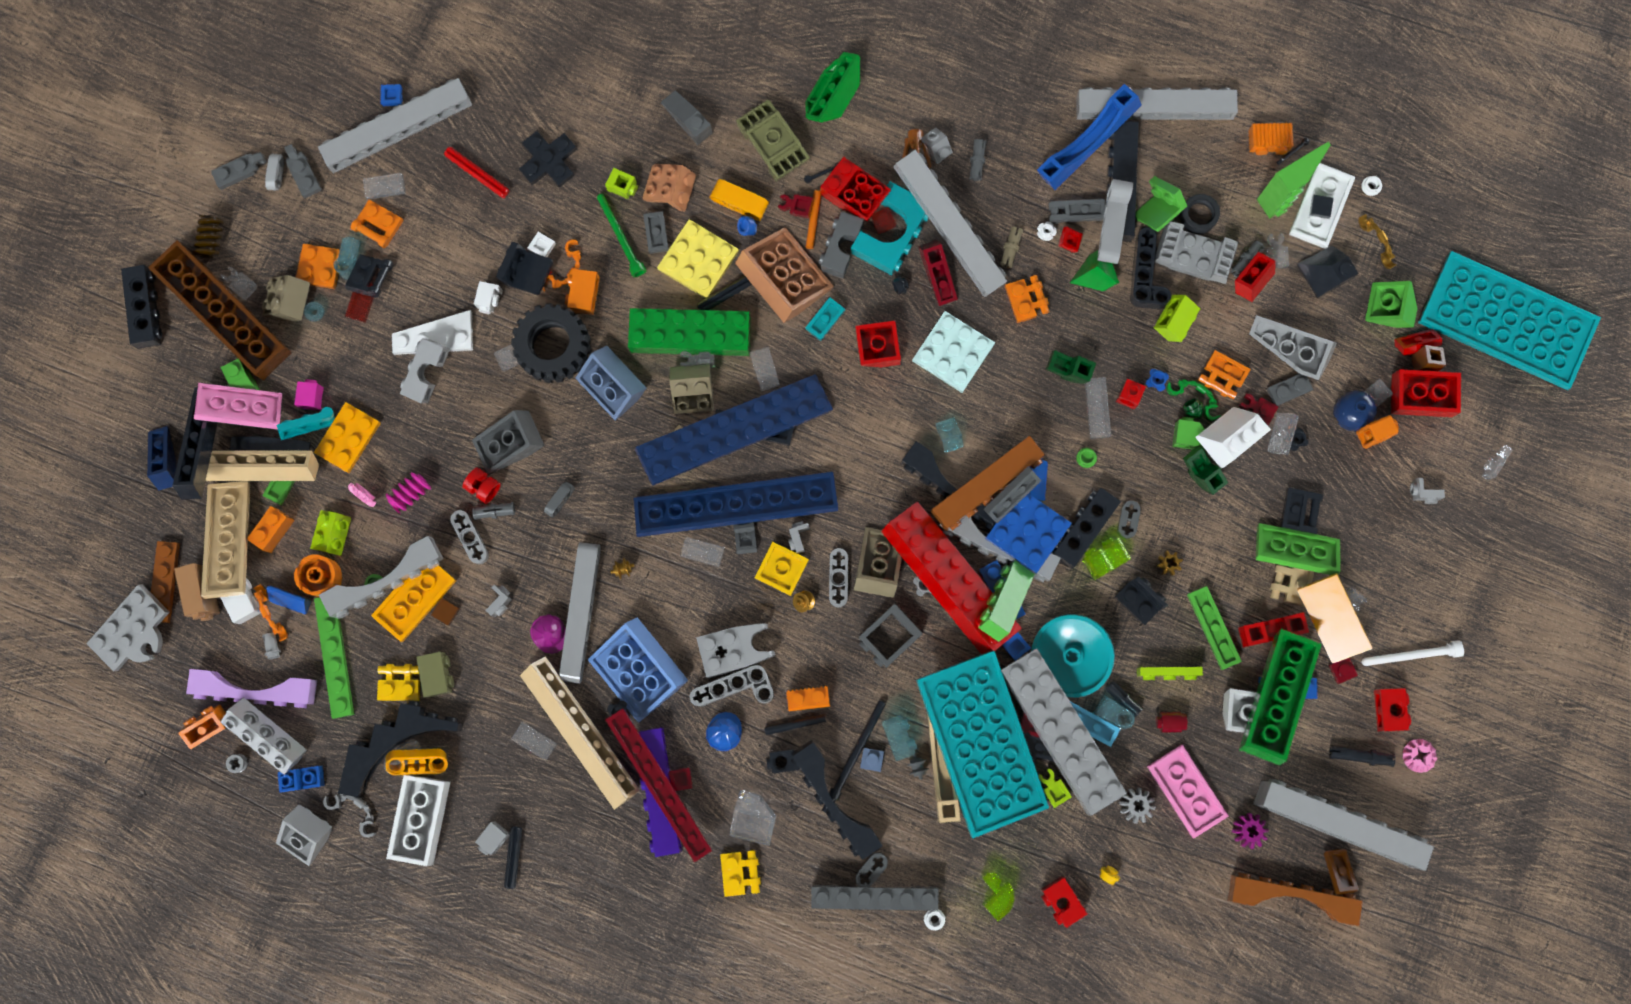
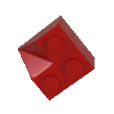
M895 321L855 326L861 366L881 368L900 365L901 357Z

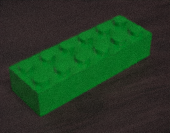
M630 308L628 349L631 353L749 356L750 312Z
M1283 629L1274 635L1239 747L1240 751L1277 765L1287 761L1322 645L1321 643Z

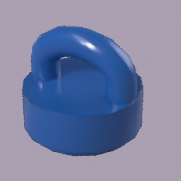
M742 216L738 220L737 229L742 236H751L756 234L757 224L751 216Z

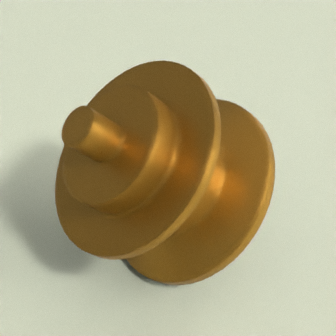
M623 558L622 563H618L615 560L613 570H610L611 574L615 573L616 577L619 576L620 580H622V575L624 574L630 577L631 568L635 567L634 563L630 564L629 560L626 561L625 558Z
M804 590L794 595L793 605L797 611L803 613L813 609L815 598L811 592Z

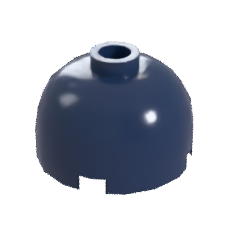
M1358 390L1346 392L1339 397L1333 409V414L1339 422L1338 424L1348 431H1357L1372 423L1377 413L1374 399L1366 392Z

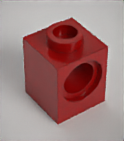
M1127 379L1120 390L1116 402L1135 409L1139 405L1146 386Z

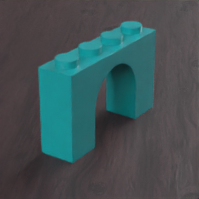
M889 181L887 187L891 189V192L881 205L899 214L904 219L907 226L905 234L897 241L885 243L860 231L851 247V254L893 275L895 271L898 272L903 264L901 259L904 254L908 255L913 247L911 242L914 237H919L923 229L921 227L923 221L927 222L929 218L911 192Z

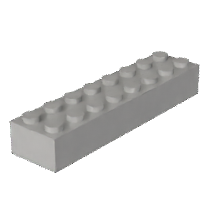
M1035 649L1003 668L1001 671L1006 684L1086 814L1092 816L1126 795L1127 793L1039 651Z
M1269 779L1268 782L1261 781L1253 805L1410 868L1426 871L1434 846L1427 844V839L1409 834L1407 836L1408 832L1396 827L1388 826L1386 828L1387 824L1382 821L1369 818L1366 820L1367 816L1362 813L1349 810L1346 812L1347 808L1336 803L1326 804V799L1316 795L1306 796V791L1296 787L1286 788L1287 784L1279 780Z

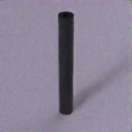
M825 714L764 727L765 734L771 735L826 722Z

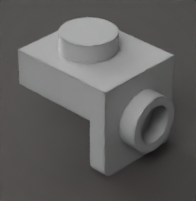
M934 128L921 138L922 142L928 147L933 161L937 164L953 153L947 136L937 128Z
M1423 478L1413 480L1410 485L1413 501L1437 504L1438 500L1445 498V490H1424Z
M798 522L789 529L791 538L788 539L792 551L796 550L797 554L805 552L799 533L810 529L808 523Z
M494 584L491 588L500 596L485 611L491 616L496 617L505 613L508 609L506 606L512 599L508 596L510 592L503 585L498 587Z

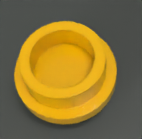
M1111 866L1101 867L1099 875L1101 879L1112 885L1119 881L1120 877L1117 875L1118 871Z

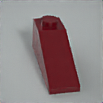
M934 240L918 246L938 306L958 300L942 244Z

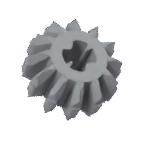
M1130 788L1128 790L1130 796L1127 794L1122 796L1126 799V802H1119V805L1125 806L1120 812L1122 814L1128 812L1125 817L1128 821L1133 817V823L1137 824L1139 818L1141 822L1145 823V815L1149 818L1153 816L1148 812L1149 809L1155 810L1156 808L1149 805V803L1154 801V798L1146 799L1149 796V792L1145 791L1142 794L1141 788H1137L1136 793ZM1140 801L1141 809L1134 810L1135 805L1133 803Z

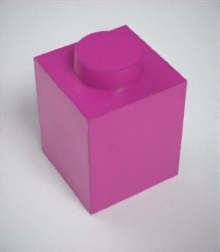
M305 379V382H297L294 405L300 409L321 410L324 387L319 385L316 380Z

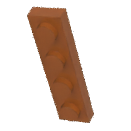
M157 541L151 594L169 611V614L161 623H170L176 581L174 568H177L180 549V543Z

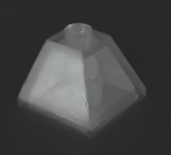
M740 790L734 809L730 836L770 846L776 814L761 795Z

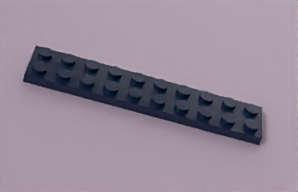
M815 374L636 446L635 451L653 486L831 412L833 408Z
M833 472L635 497L637 537L835 512L838 511L834 474Z

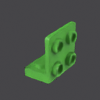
M1154 176L1149 180L1152 187L1151 192L1154 196L1136 211L1135 219L1158 232L1187 207V204L1179 188Z

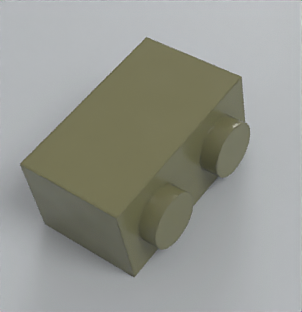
M445 652L417 656L423 697L429 698L453 693L454 680L452 675L449 676L448 670L451 666L449 656Z

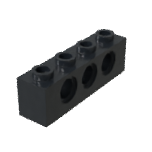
M146 265L122 268L121 273L130 345L137 349L161 345L163 333L159 327L160 311L156 303L158 293L154 286L156 281L155 274ZM146 303L145 308L141 310V306ZM148 322L147 327L143 329V325Z
M1100 488L1098 491L1093 490L1087 499L1090 501L1087 507L1082 506L1075 515L1078 517L1075 524L1071 523L1065 532L1067 534L1063 540L1060 539L1054 548L1055 552L1053 554L1060 557V561L1071 569L1077 565L1121 503L1120 500L1103 488ZM1093 506L1101 509L1100 516H1095L1092 513L1091 509ZM1080 523H1087L1090 527L1089 532H1083L1080 529ZM1069 539H1075L1078 542L1076 549L1068 545Z

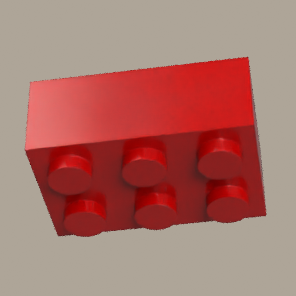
M1399 369L1392 374L1391 414L1452 418L1461 413V373Z

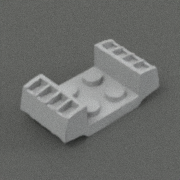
M1170 221L1163 229L1154 262L1184 274L1226 284L1238 242L1226 237L1222 242L1183 231V224Z

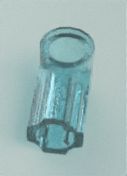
M350 237L342 238L339 255L334 262L335 270L346 280H348L356 264L360 248V241ZM349 265L347 270L342 271L344 266Z

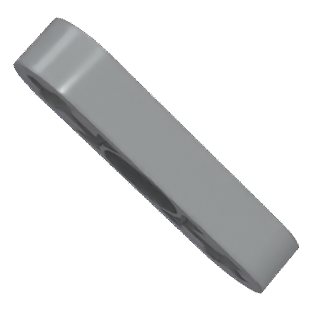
M463 510L455 511L451 515V523L469 559L476 564L485 563L488 560L489 553L470 515ZM459 515L465 517L463 522L467 527L470 525V528L464 529L462 524H460L459 522L456 523V521L459 520ZM468 532L475 534V539L471 543H467L464 539L465 534ZM476 545L477 550L483 552L480 560L474 558L476 552L473 548L469 550V547Z
M837 548L830 554L829 600L832 606L841 608L847 603L848 554L844 549ZM837 553H841V556L845 557V559L841 560V567L845 566V570L840 568L832 570L833 566L837 567V560L833 559V556H837ZM837 572L842 573L845 577L844 581L840 584L833 581V575ZM832 586L837 588L845 586V590L840 589V595L844 597L840 604H836V600L832 599L836 596L837 591L836 589L832 590Z

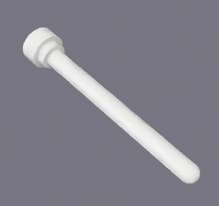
M1456 640L1450 641V644H1446L1444 647L1363 658L1361 662L1364 666L1446 654L1455 658L1464 655V648L1462 642Z

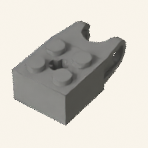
M767 623L738 626L696 637L706 677L712 678L742 670L775 656L774 651L759 652L752 646L753 637L761 631L768 629ZM720 648L727 650L724 658L717 655V651Z

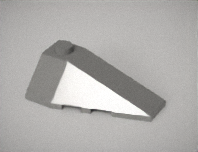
M1257 315L1249 333L1295 371L1317 380L1321 378L1330 362L1337 344L1325 338Z

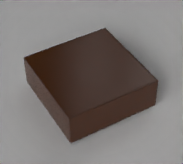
M441 598L431 616L450 626L460 608Z

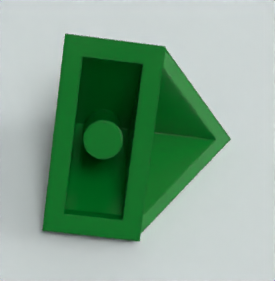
M1097 250L1088 256L1070 283L1099 291H1106L1119 284V280L1112 263L1097 261Z

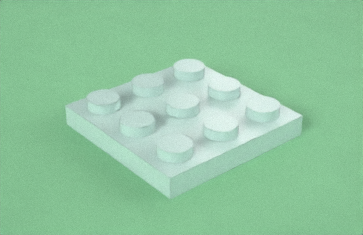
M945 311L912 361L963 393L995 345V342Z

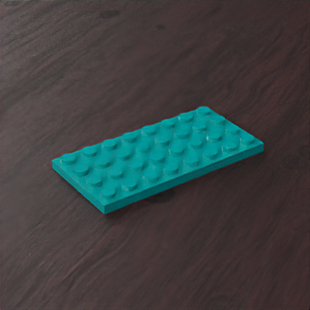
M1451 251L1448 253L1418 323L1569 390L1573 385L1601 317Z
M995 651L984 653L916 679L972 838L1049 808Z

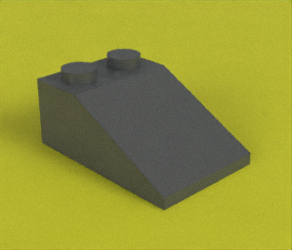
M523 410L512 411L472 439L488 475L532 455L545 446L530 412Z

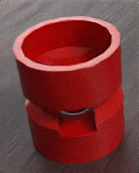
M478 467L468 474L462 485V488L472 495L476 493V498L485 504L492 501L501 487L499 481L493 477H487V473Z

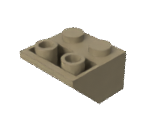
M290 275L271 278L266 287L268 293L262 304V316L292 322L302 320L310 282Z
M710 364L670 367L669 381L674 414L714 410Z

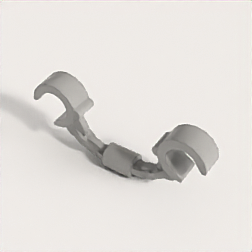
M337 794L335 795L336 804L331 806L329 804V796L324 797L323 804L329 810L341 808L342 802L346 799L354 800L353 803L360 809L364 808L367 813L365 822L359 824L360 834L364 837H372L376 834V832L368 834L365 831L367 824H374L375 822L370 807L366 805L363 799Z

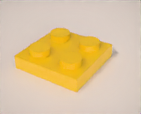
M772 542L755 579L792 596L809 559Z

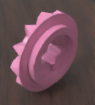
M350 483L348 485L349 491L371 507L375 506L377 503L374 500L375 497L358 483Z
M1414 739L1406 744L1403 749V760L1410 770L1422 773L1428 772V770L1435 767L1434 764L1438 758L1436 757V749L1433 748L1430 742L1423 739ZM1418 750L1427 753L1423 757V762L1421 759H1413L1418 755Z

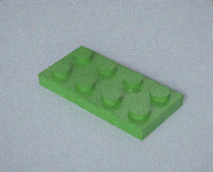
M1259 523L1256 538V560L1328 575L1335 573L1339 575L1340 539Z

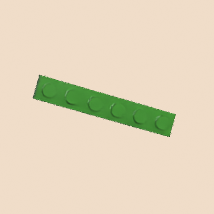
M315 598L314 602L332 719L354 715L340 619L330 617L321 599Z

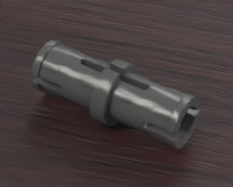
M975 139L973 154L970 157L971 171L969 179L981 181L983 164L986 161L984 158L986 141Z
M1254 241L1245 253H1242L1238 263L1230 270L1233 276L1238 277L1254 256L1265 249L1261 242Z
M514 502L497 505L496 503H491L489 506L473 507V517L476 520L489 517L497 519L498 516L515 515Z

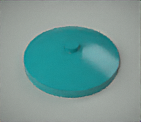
M1076 614L1059 616L1046 623L1037 633L1031 651L1035 649L1039 651L1065 695L1073 698L1089 695L1102 687L1110 677L1115 662L1114 646L1106 630L1093 619Z

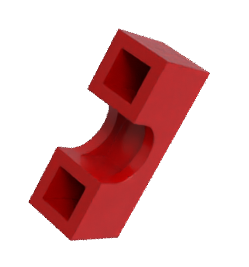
M1304 612L1238 627L1243 648L1273 641L1274 635L1281 629L1296 635L1310 633Z

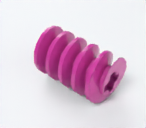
M411 472L412 480L405 477L406 485L398 483L399 491L392 488L393 496L388 493L385 494L387 501L400 515V509L403 511L407 510L406 504L410 506L414 504L412 498L415 500L420 499L418 493L426 494L424 487L428 490L432 489L419 473L416 475Z

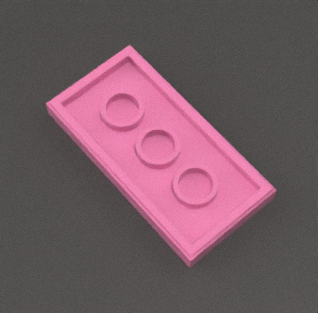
M198 383L194 419L277 429L276 425L280 424L282 393Z
M1183 744L1147 766L1192 838L1199 836L1228 817L1225 809Z

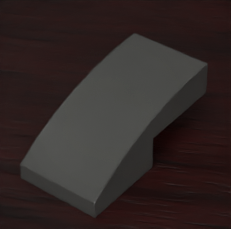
M754 522L733 525L737 554L757 552Z

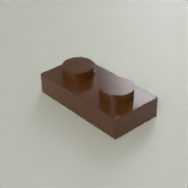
M1346 849L1330 850L1323 853L1335 893L1344 894L1358 891L1359 889Z

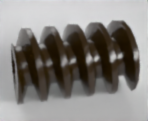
M199 215L202 219L197 221L200 226L196 228L199 234L195 236L198 242L194 243L196 249L193 250V254L203 258H213V255L220 253L214 250V247H221L215 240L222 239L221 236L217 235V232H223V229L219 228L218 225L224 224V221L210 215Z

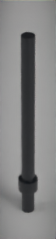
M880 700L837 782L828 792L834 802L839 800L842 794L841 790L886 706V703ZM824 804V806H823V808H822V810H821V811H823V812L828 811V809H827V807L825 806V804Z

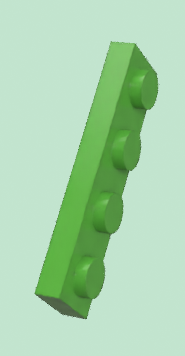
M1206 586L1187 594L1220 669L1224 670L1242 662L1208 587Z

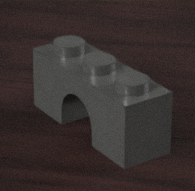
M841 212L840 217L835 218L832 226L835 230L833 235L828 236L826 241L827 251L821 254L819 260L822 272L844 279L850 263V255L841 252L839 246L844 241L854 242L864 226V219Z

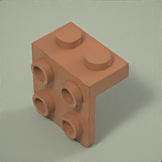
M654 164L643 194V200L646 202L669 203L679 211H686L696 175L683 165Z

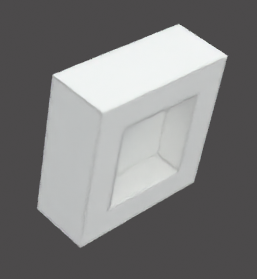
M538 232L528 246V249L535 254L548 257L556 243Z

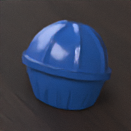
M731 712L717 714L711 720L706 730V739L710 746L722 752L735 748L740 742L742 734L739 718Z

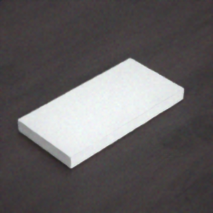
M1319 163L1310 179L1289 235L1326 249L1336 228L1355 176ZM1313 195L1334 198L1329 219L1309 216Z

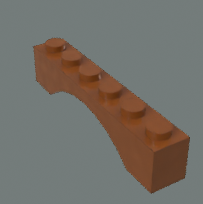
M1238 872V876L1231 875L1228 901L1255 906L1262 901L1274 897H1299L1318 906L1333 921L1355 926L1360 924L1363 901L1356 899L1355 894L1344 893L1342 896L1335 895V891L1322 888V891L1318 892L1314 891L1313 886L1301 884V888L1293 887L1292 882L1280 880V884L1272 883L1271 878L1259 876V880L1251 879L1250 874Z

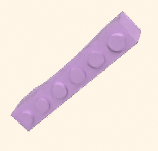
M190 669L186 694H194V699H206L207 696H214L213 700L226 701L227 697L234 698V702H238L245 698L246 700L253 699L254 704L266 705L267 701H274L275 706H287L288 702L294 703V707L307 708V704L314 705L317 680L289 678L275 687L251 691L233 685L216 671Z

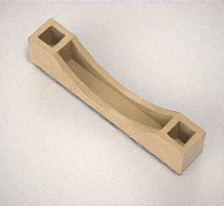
M927 713L938 822L960 821L958 797Z

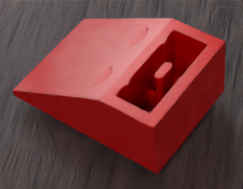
M845 157L841 159L820 186L821 196L837 207L866 221L870 219L891 192L890 188Z

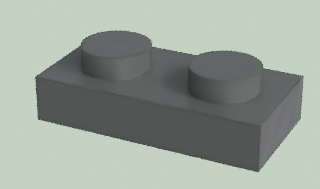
M663 211L643 214L649 254L668 251Z
M1298 374L1266 390L1273 404L1279 406L1313 391V388L1307 376Z

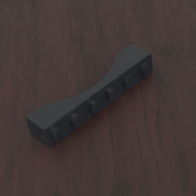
M916 441L902 459L903 469L910 474L916 473L920 476L919 480L925 485L929 486L931 484L937 488L936 492L942 497H949L958 489L951 485L942 475L935 462L933 452ZM982 504L976 508L978 512L972 518L976 521L982 520L986 523L985 527L991 531L996 522L983 510L986 506Z
M811 739L792 752L791 755L794 759L791 760V763L797 771L802 770L805 775L802 779L808 788L813 787L817 793L814 797L820 805L825 804L828 809L825 813L832 823L834 821L837 822L840 827L837 831L843 840L848 838L851 843L848 847L855 857L859 855L863 860L881 848L883 845L869 824L849 817L832 800L825 783V759L813 740Z

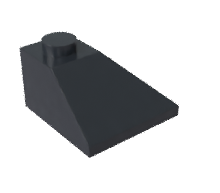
M1330 246L1297 264L1317 298L1351 281L1359 274L1349 256L1334 246Z

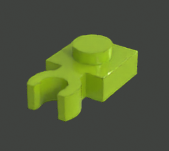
M1048 768L1049 778L1047 780L1043 779L1041 774L1038 777L1041 783L1047 785L1043 789L1044 794L1053 808H1056L1072 796L1061 779L1055 782L1054 772Z

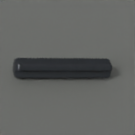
M743 276L697 303L698 310L714 308L751 285L750 281L746 276Z
M518 826L510 828L504 888L514 889L516 887L522 827Z

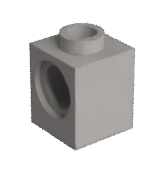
M496 821L490 822L475 843L479 845L478 849L483 854L493 855L504 844L510 833Z

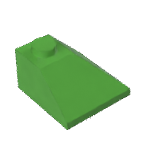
M1412 282L1372 283L1365 320L1394 328L1414 327L1417 304Z

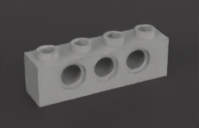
M242 698L228 709L221 720V723L227 729L232 731L284 775L300 761L307 750L245 698Z

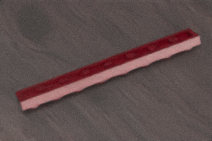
M623 708L607 718L606 722L694 863L713 851L625 709Z

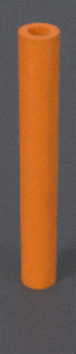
M818 190L813 192L815 201L809 220L806 241L807 249H813L821 199V191Z

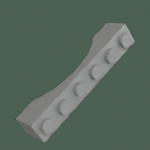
M967 516L961 520L962 524L953 531L951 528L945 531L942 525H939V528L946 536L950 538L955 536L960 539V543L969 547L972 544L978 547L977 551L988 556L990 553L996 556L997 561L1006 565L1015 561L1014 558L986 540V537L978 530L972 519ZM1051 553L1033 578L1042 583L1044 581L1048 582L1060 561V557Z
M426 536L410 545L400 564L381 580L359 587L336 585L321 593L319 597L329 616L341 619L347 616L353 608H362L368 604V600L384 596L386 590L402 586L404 584L403 581L408 578H417L422 574L421 571L437 567L444 558L434 539Z

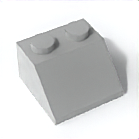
M299 804L283 819L276 844L310 866L329 839L332 827L328 822L321 820L309 809Z

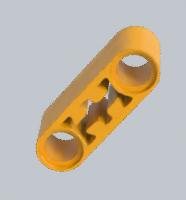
M722 179L717 180L709 197L712 201L745 216H751L757 221H761L769 204L765 198Z
M442 749L392 750L385 757L386 770L391 775L440 774L448 766L446 753ZM437 758H440V759L443 760V761H442L441 763H439V764L433 763V760H435V759H437ZM392 760L400 761L398 765L390 764Z

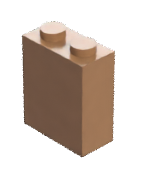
M193 563L174 568L184 616L192 617L193 620L201 619V621H208L213 619L214 615L220 614L217 598L204 599L201 596L203 565Z

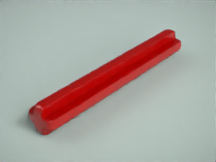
M448 147L445 150L444 155L501 198H506L509 194L507 187L455 149Z

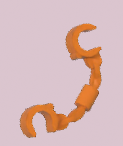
M569 240L565 245L567 256L573 257L576 261L575 267L571 268L566 275L567 278L560 281L555 280L553 275H548L546 281H552L554 290L568 284L569 275L573 274V269L580 268V251H569L570 246L579 244L576 240Z
M259 584L253 588L256 591L254 595L259 602V610L263 618L269 622L274 635L278 633L279 641L281 642L288 638V633L280 622L275 624L271 620V613L267 605L263 603L268 600V593L264 586Z

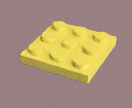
M689 219L657 268L706 299L716 288L738 254L739 249Z

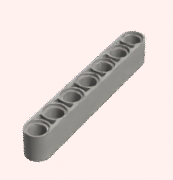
M579 542L559 674L563 682L579 684L582 682L600 559V544Z

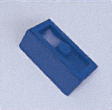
M270 585L267 587L270 602L302 614H307L312 602L310 599Z

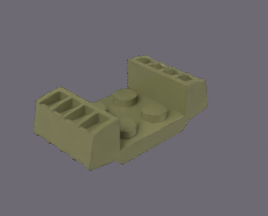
M769 99L736 120L740 132L746 140H750L767 164L769 173L776 182L809 161L810 157L800 141Z

